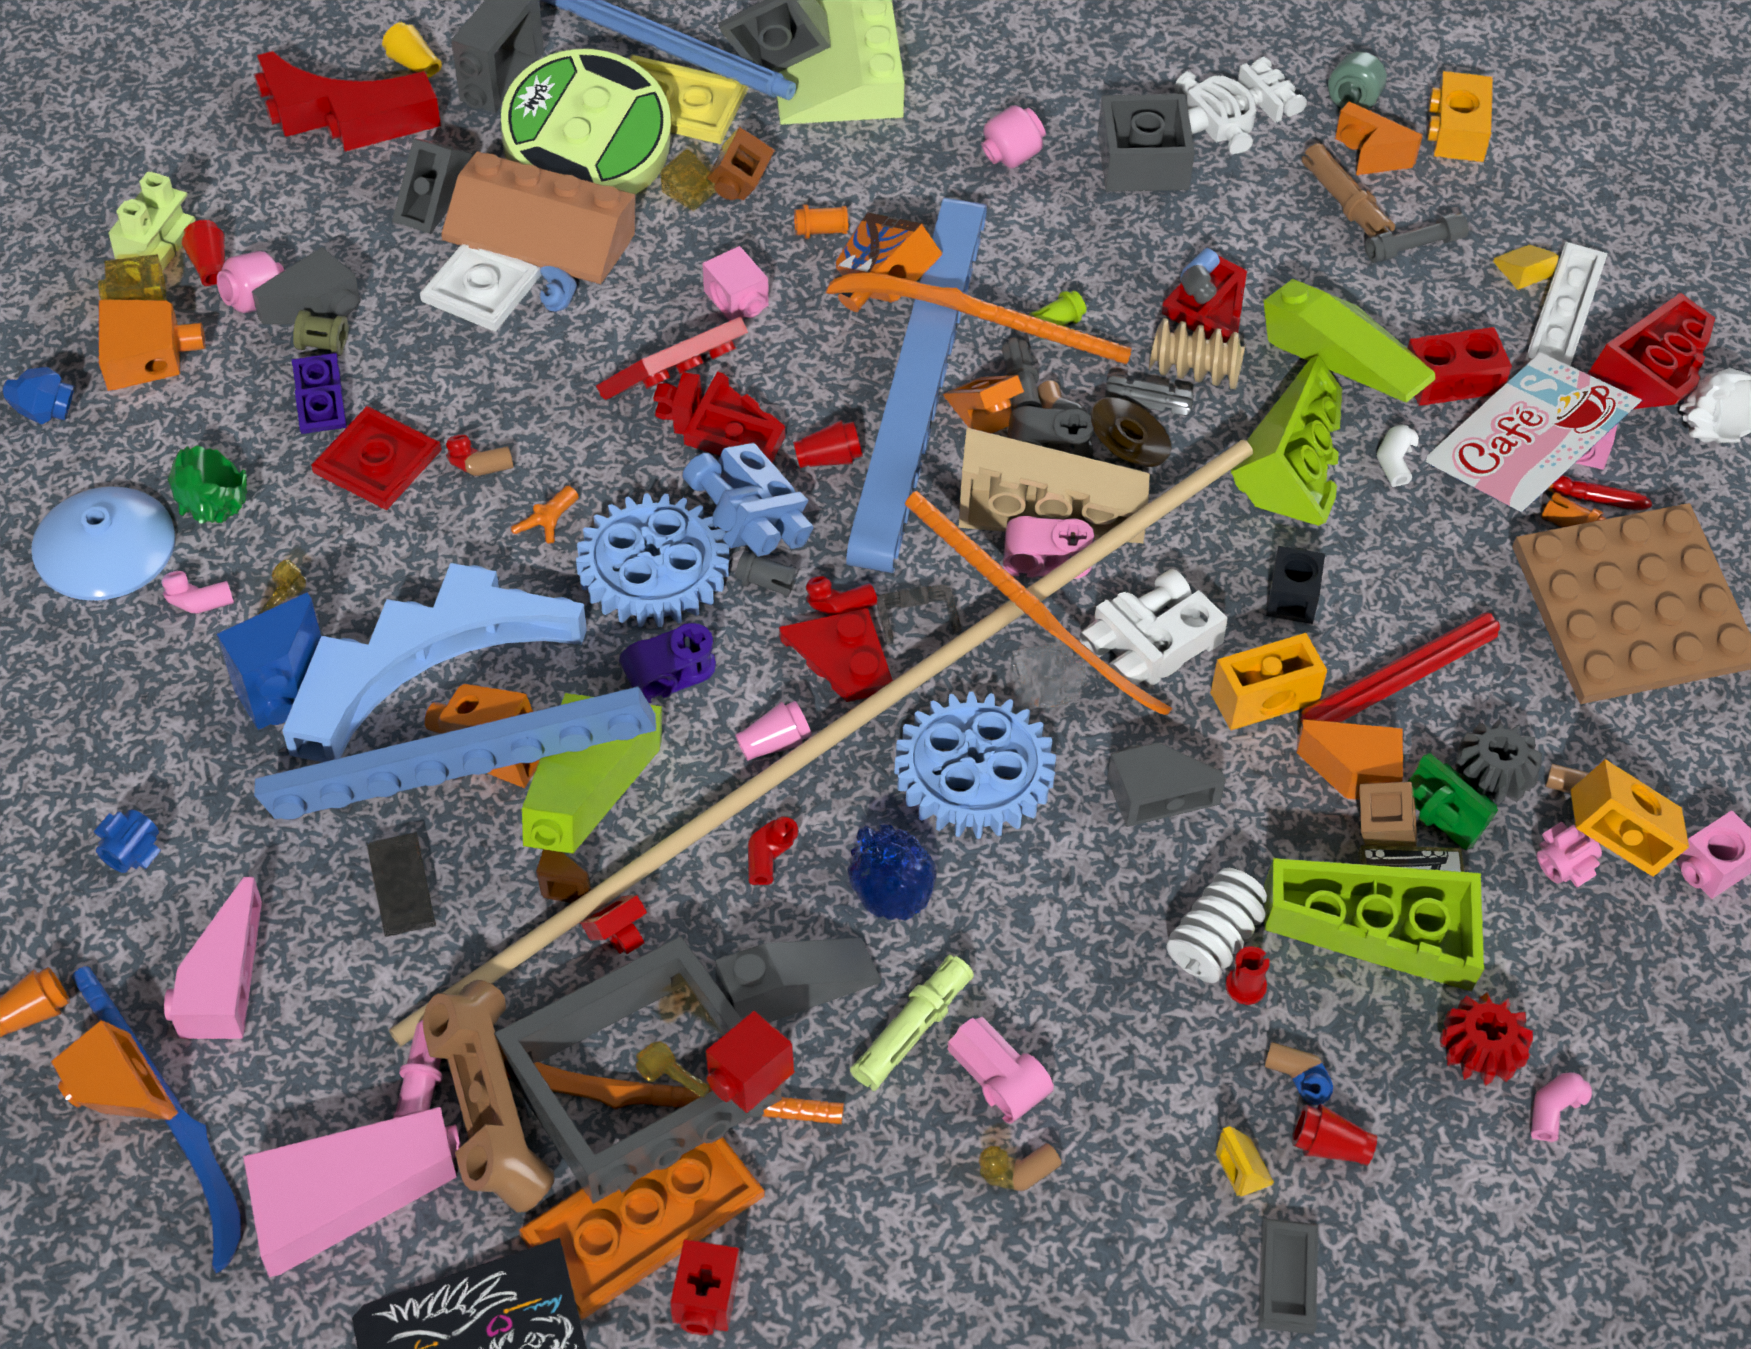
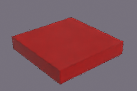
M366 406L311 464L314 474L388 510L442 449L439 441Z

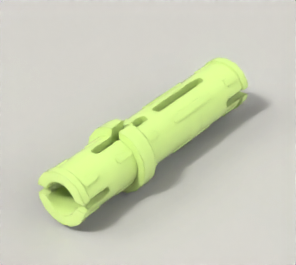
M949 954L929 980L923 985H917L909 993L910 1000L903 1010L889 1023L870 1048L850 1067L852 1076L867 1088L870 1086L872 1091H876L888 1077V1074L918 1042L924 1032L934 1022L942 1021L948 1014L947 1007L974 977L973 971L968 964L959 957L954 956L953 958Z

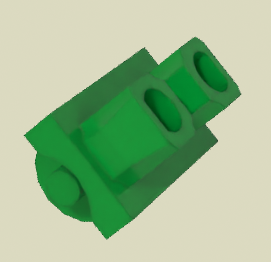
M1431 753L1423 755L1416 771L1407 781L1412 783L1416 809L1420 811L1419 820L1426 826L1434 823L1465 851L1473 848L1498 812L1497 805L1487 796L1477 793L1460 778V774L1447 763L1443 764Z

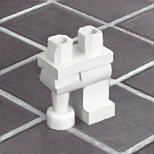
M1169 569L1158 576L1154 583L1155 589L1139 598L1133 594L1123 592L1119 593L1112 601L1105 600L1096 606L1095 621L1080 633V642L1099 658L1112 650L1118 658L1110 662L1109 666L1135 685L1143 681L1150 688L1158 683L1161 678L1173 674L1186 661L1205 649L1209 652L1224 642L1228 617L1199 590L1192 594L1186 579L1175 569ZM1165 606L1171 608L1159 617L1156 616ZM1200 612L1207 616V622L1200 617Z

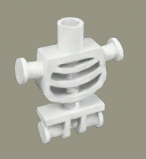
M1266 57L1259 58L1251 67L1247 63L1240 65L1238 82L1225 76H1213L1201 83H1197L1195 75L1188 71L1179 77L1174 87L1177 94L1184 93L1187 95L1186 102L1192 135L1205 130L1215 142L1228 140V149L1231 154L1248 151L1252 146L1253 140L1248 133L1254 127L1255 105L1258 104L1276 123L1282 119L1283 108L1284 113L1290 117L1302 112L1306 107L1307 100L1303 95H1296L1294 93L1295 86L1288 80L1284 81L1285 76L1280 70H1272V63Z

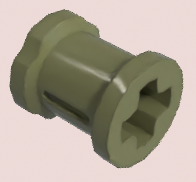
M300 310L293 330L295 348L297 350H305L307 347L331 350L332 354L336 353L337 356H341L348 339L349 327L347 317L338 315L335 319L311 316V313L307 310ZM315 331L327 333V335L315 333Z

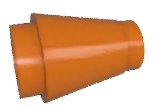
M49 967L40 972L33 969L0 997V1038L8 1033H13L61 1014L60 1008L70 1003L63 985Z

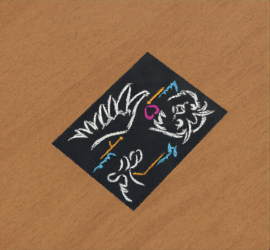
M560 1238L363 1304L352 1317L357 1349H587Z

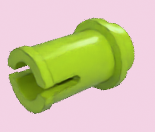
M1062 291L1059 293L1057 300L1028 315L1064 326L1071 321L1074 324L1079 323L1082 320V315L1086 314L1087 309L1083 298L1078 292L1071 291L1069 293L1068 291Z

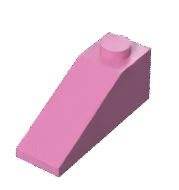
M243 877L178 966L174 989H167L164 1000L165 1018L167 1021L173 1022L179 1039H243L262 905L254 877Z

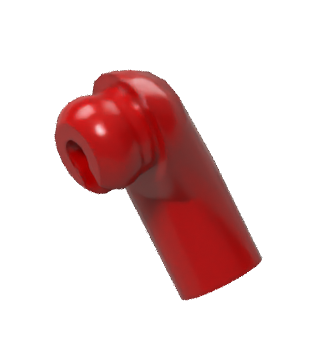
M824 576L813 577L806 584V591L808 592L806 599L809 605L815 610L830 615L865 609L878 603L876 592L870 583L860 585L845 592L831 589V581Z
M781 816L767 823L750 837L748 841V880L751 885H770L773 883V861L788 850L798 837V825L792 818Z

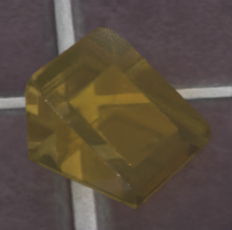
M688 149L684 150L661 170L662 193L692 211L700 207L716 191L714 188L715 184L707 179L710 171Z

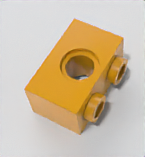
M1443 71L1439 88L1432 87L1428 105V112L1435 113V116H1430L1427 131V141H1434L1435 157L1484 162L1491 136L1493 77Z
M1303 633L1217 659L1210 693L1231 731L1297 711L1318 702L1321 697L1327 668L1307 633Z
M1606 759L1570 789L1576 829L1652 877L1689 848L1682 808Z

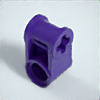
M683 624L674 630L629 645L621 653L619 662L631 687H639L648 703H652L651 698L660 695L663 698L669 697L672 693L704 682L713 675L716 661L711 653L714 645L712 633L701 624ZM686 637L689 638V647L685 646ZM698 662L701 663V671H700V672H698V670H697V663H698Z

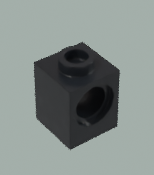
M1278 545L1266 616L1313 624L1320 596L1326 553Z

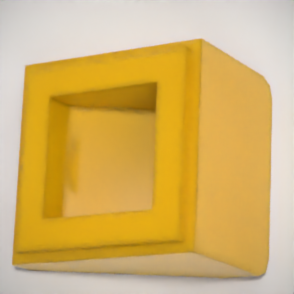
M1529 244L1494 258L1493 262L1515 288L1519 290L1552 277L1559 257L1552 251Z
M1231 1126L1223 1128L1215 1154L1236 1195L1242 1197L1271 1186L1274 1181L1253 1141L1247 1135Z

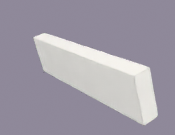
M1565 242L1523 368L1540 352L1571 366L1608 253Z

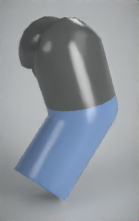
M1209 248L1203 249L1183 269L1180 277L1186 293L1189 296L1193 295L1195 301L1199 304H1205L1217 292L1216 287L1210 282L1211 276L1209 274L1219 265L1220 260L1218 255Z

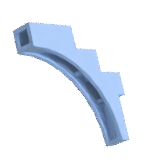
M450 563L433 608L414 601L400 602L386 599L369 644H362L351 638L336 639L321 636L282 730L289 756L319 762L341 758L353 733L380 702L404 682L433 665L458 655L505 643L549 641L582 645L587 631L584 603L573 602L564 597L551 598L530 594L520 589L508 590L499 588L496 571L487 570L477 565L465 566Z

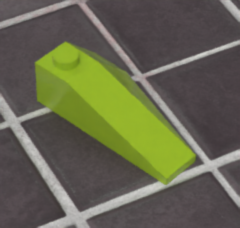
M1291 279L1263 301L1267 338L1277 348L1308 361L1312 357L1319 355L1329 370L1405 403L1435 380V372L1359 306L1295 279Z
M1319 355L1312 357L1247 439V442L1252 447L1253 454L1230 471L1238 489L1246 493L1255 507L1317 526L1326 523L1336 499L1337 484L1332 480L1327 481L1328 465L1338 464L1339 452L1333 448L1330 432L1340 429L1342 388Z

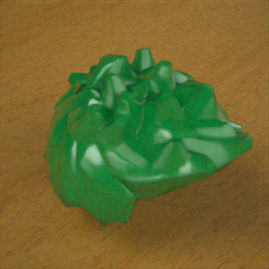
M196 445L191 449L189 446H186L184 449L179 450L168 475L173 499L178 503L179 514L184 516L185 513L190 512L193 518L200 524L206 522L213 523L215 521L216 523H223L227 517L233 516V514L237 515L242 508V504L246 503V470L242 469L239 473L235 465L217 449L212 450L209 448L205 450L203 447Z

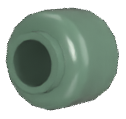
M1358 51L1346 55L1339 61L1328 80V92L1331 100L1341 109L1349 101L1368 110L1376 103L1386 86L1387 73L1385 67L1376 56L1368 52Z

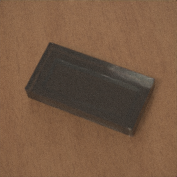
M417 832L367 842L385 937L436 926Z

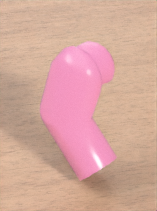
M1573 1072L1561 1073L1536 1092L1531 1127L1532 1138L1548 1142L1557 1141L1561 1111L1569 1105L1574 1108H1579L1581 1104L1587 1105L1592 1097V1088L1588 1082L1583 1080L1581 1075Z

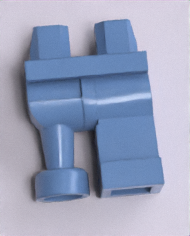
M755 443L724 448L718 461L710 453H702L693 458L683 471L682 477L686 483L695 491L705 490L717 505L712 521L715 528L719 527L723 531H729L725 533L723 540L730 548L747 545L759 557L770 554L775 550L780 539L790 549L803 547L806 544L813 530V525L802 513L809 500L801 492H795L789 481Z

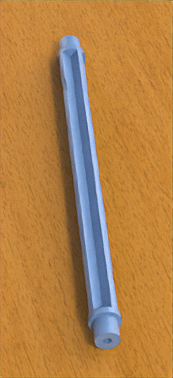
M540 0L565 11L573 12L577 16L644 44L652 45L661 51L723 77L736 80L740 84L767 94L770 97L779 96L790 100L795 94L796 84L785 79L781 73L772 71L603 0Z

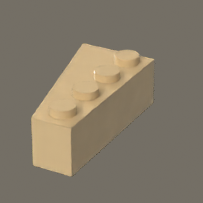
M966 428L958 528L1006 532L1007 523L1019 516L1063 520L1079 519L1091 526L1094 532V539L1097 540L1148 505L1150 473ZM1145 530L1127 542L1143 544ZM1071 532V537L1075 538L1076 533Z

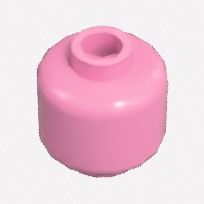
M1013 105L984 125L983 129L986 140L981 143V146L993 164L1001 161L1009 168H1016L1041 151L1043 147L1042 138L1046 135V132L1033 110L1030 108L1024 110L1019 106Z
M263 251L230 257L224 262L222 271L217 275L219 294L226 305L232 306L238 312L249 313L256 311L252 291L283 272L284 268L279 262L275 263L274 259Z

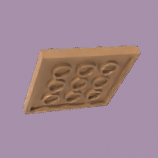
M1690 503L1516 537L1512 548L1566 676L1580 704L1751 670V634Z

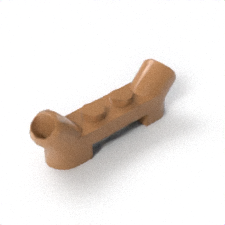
M474 980L465 985L458 995L438 993L431 998L423 1016L424 1037L429 1056L448 1059L469 1138L455 1152L465 1186L473 1191L494 1192L515 1212H527L547 1194L554 1184V1171L526 1146L518 1111L505 1071L504 1061L494 1034L493 1026L506 1009L505 997L493 984L483 980Z

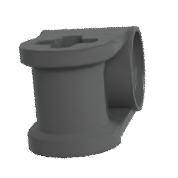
M1024 406L1015 409L1011 413L1007 438L1070 453V444H1074V455L1090 459L1093 457V445L1089 438L1093 435L1094 431L1091 416L1087 412L1079 409L1061 410ZM1074 421L1077 423L1076 434H1072V423Z

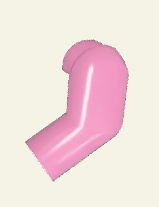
M182 571L170 572L162 579V586L165 589L163 596L167 602L189 613L198 614L234 603L227 581L198 588L188 583L187 576Z

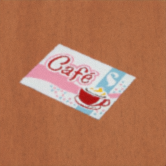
M1540 352L1427 455L1426 463L1522 513L1642 400Z

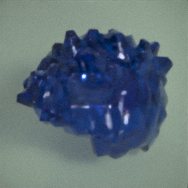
M891 824L880 825L878 831H874L869 826L859 829L856 835L859 845L851 850L852 860L850 861V866L847 867V874L852 889L856 892L863 906L871 914L878 918L884 916L888 920H895L897 918L907 921L914 914L925 909L932 897L937 872L930 853L924 846H921L915 835H910L906 830H895Z

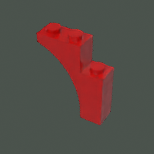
M274 51L257 55L260 72L254 74L258 93L261 98L269 97L268 100H265L269 120L272 125L280 124L285 137L327 126L331 139L339 138L346 152L441 126L437 97L425 71L383 80H339L303 71L280 58Z

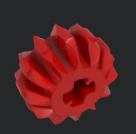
M1488 992L1480 996L1478 1003L1466 995L1464 999L1460 1000L1457 1009L1452 1008L1451 1011H1448L1443 1022L1445 1029H1443L1440 1036V1047L1449 1050L1446 1056L1447 1066L1463 1063L1465 1065L1462 1071L1464 1080L1471 1077L1474 1071L1481 1072L1480 1076L1485 1087L1493 1082L1495 1075L1505 1082L1513 1078L1516 1069L1521 1070L1522 1067H1525L1530 1057L1529 1048L1533 1042V1031L1524 1027L1527 1021L1526 1012L1511 1013L1509 1011V998L1503 1000L1498 1005L1492 1002Z

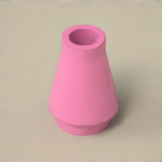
M796 701L787 705L780 702L744 731L735 734L736 740L747 761L759 756L796 748L802 744L803 740L812 736L808 723Z

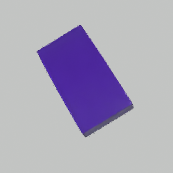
M337 354L291 359L301 434L346 428V415Z

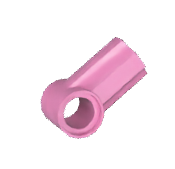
M972 1017L958 1028L956 1034L948 1041V1051L982 1086V1093L987 1103L991 1107L996 1104L1005 1114L1002 1119L1008 1124L1014 1123L1054 1090L1053 1082L1042 1064L1028 1053H1023L1020 1056L983 1017L977 1019Z

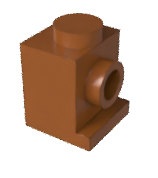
M739 127L722 145L721 152L707 179L715 184V191L721 197L727 200H744L756 188L775 150Z

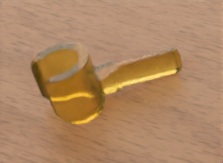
M283 560L274 568L272 580L278 587L257 615L280 605L288 596L294 597L306 587V579L301 575V570L291 560Z
M661 1041L653 1042L636 1054V1058L639 1060L636 1063V1068L648 1082H653L666 1073L673 1080L678 1081L702 1098L708 1094L710 1086L683 1069L676 1062L674 1054L665 1043Z

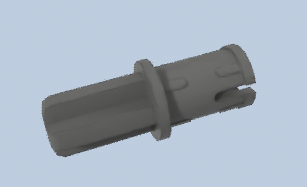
M1017 337L1009 338V342L1002 346L1006 368L1004 376L1018 375L1024 390L1023 393L1012 397L1013 410L1024 406L1042 408L1036 385L1039 380V373L1032 366L1028 344L1025 340H1018Z

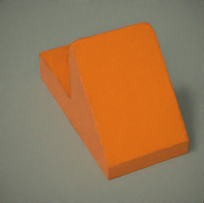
M1348 101L1340 112L1335 139L1344 143L1350 149L1361 151L1356 175L1412 168L1416 164L1423 135Z
M1018 375L980 377L943 395L968 428L992 434L1009 426V418L1012 413L1010 398L1023 393L1024 390Z

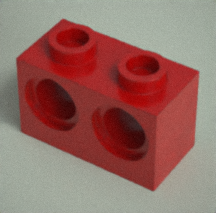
M1495 327L1476 330L1468 329L1462 332L1409 339L1407 347L1408 350L1435 372V380L1415 395L1419 406L1494 395L1507 383L1512 368Z

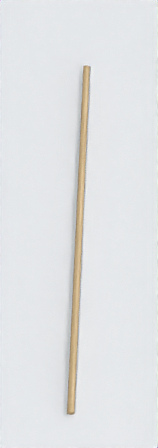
M1240 440L1026 589L1038 598L1040 602L1250 457L1253 454L1251 445L1246 440ZM1009 600L443 993L458 995L465 985L474 980L494 983L1023 615L1024 612ZM427 1004L389 1029L391 1036L400 1047L413 1039L416 1025L423 1020Z

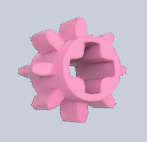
M1562 821L1542 833L1544 841L1539 844L1541 850L1537 852V860L1541 869L1550 880L1557 884L1571 880L1576 887H1579L1597 875L1594 869L1600 865L1597 859L1602 856L1601 846L1598 842L1577 830L1575 825L1567 828Z

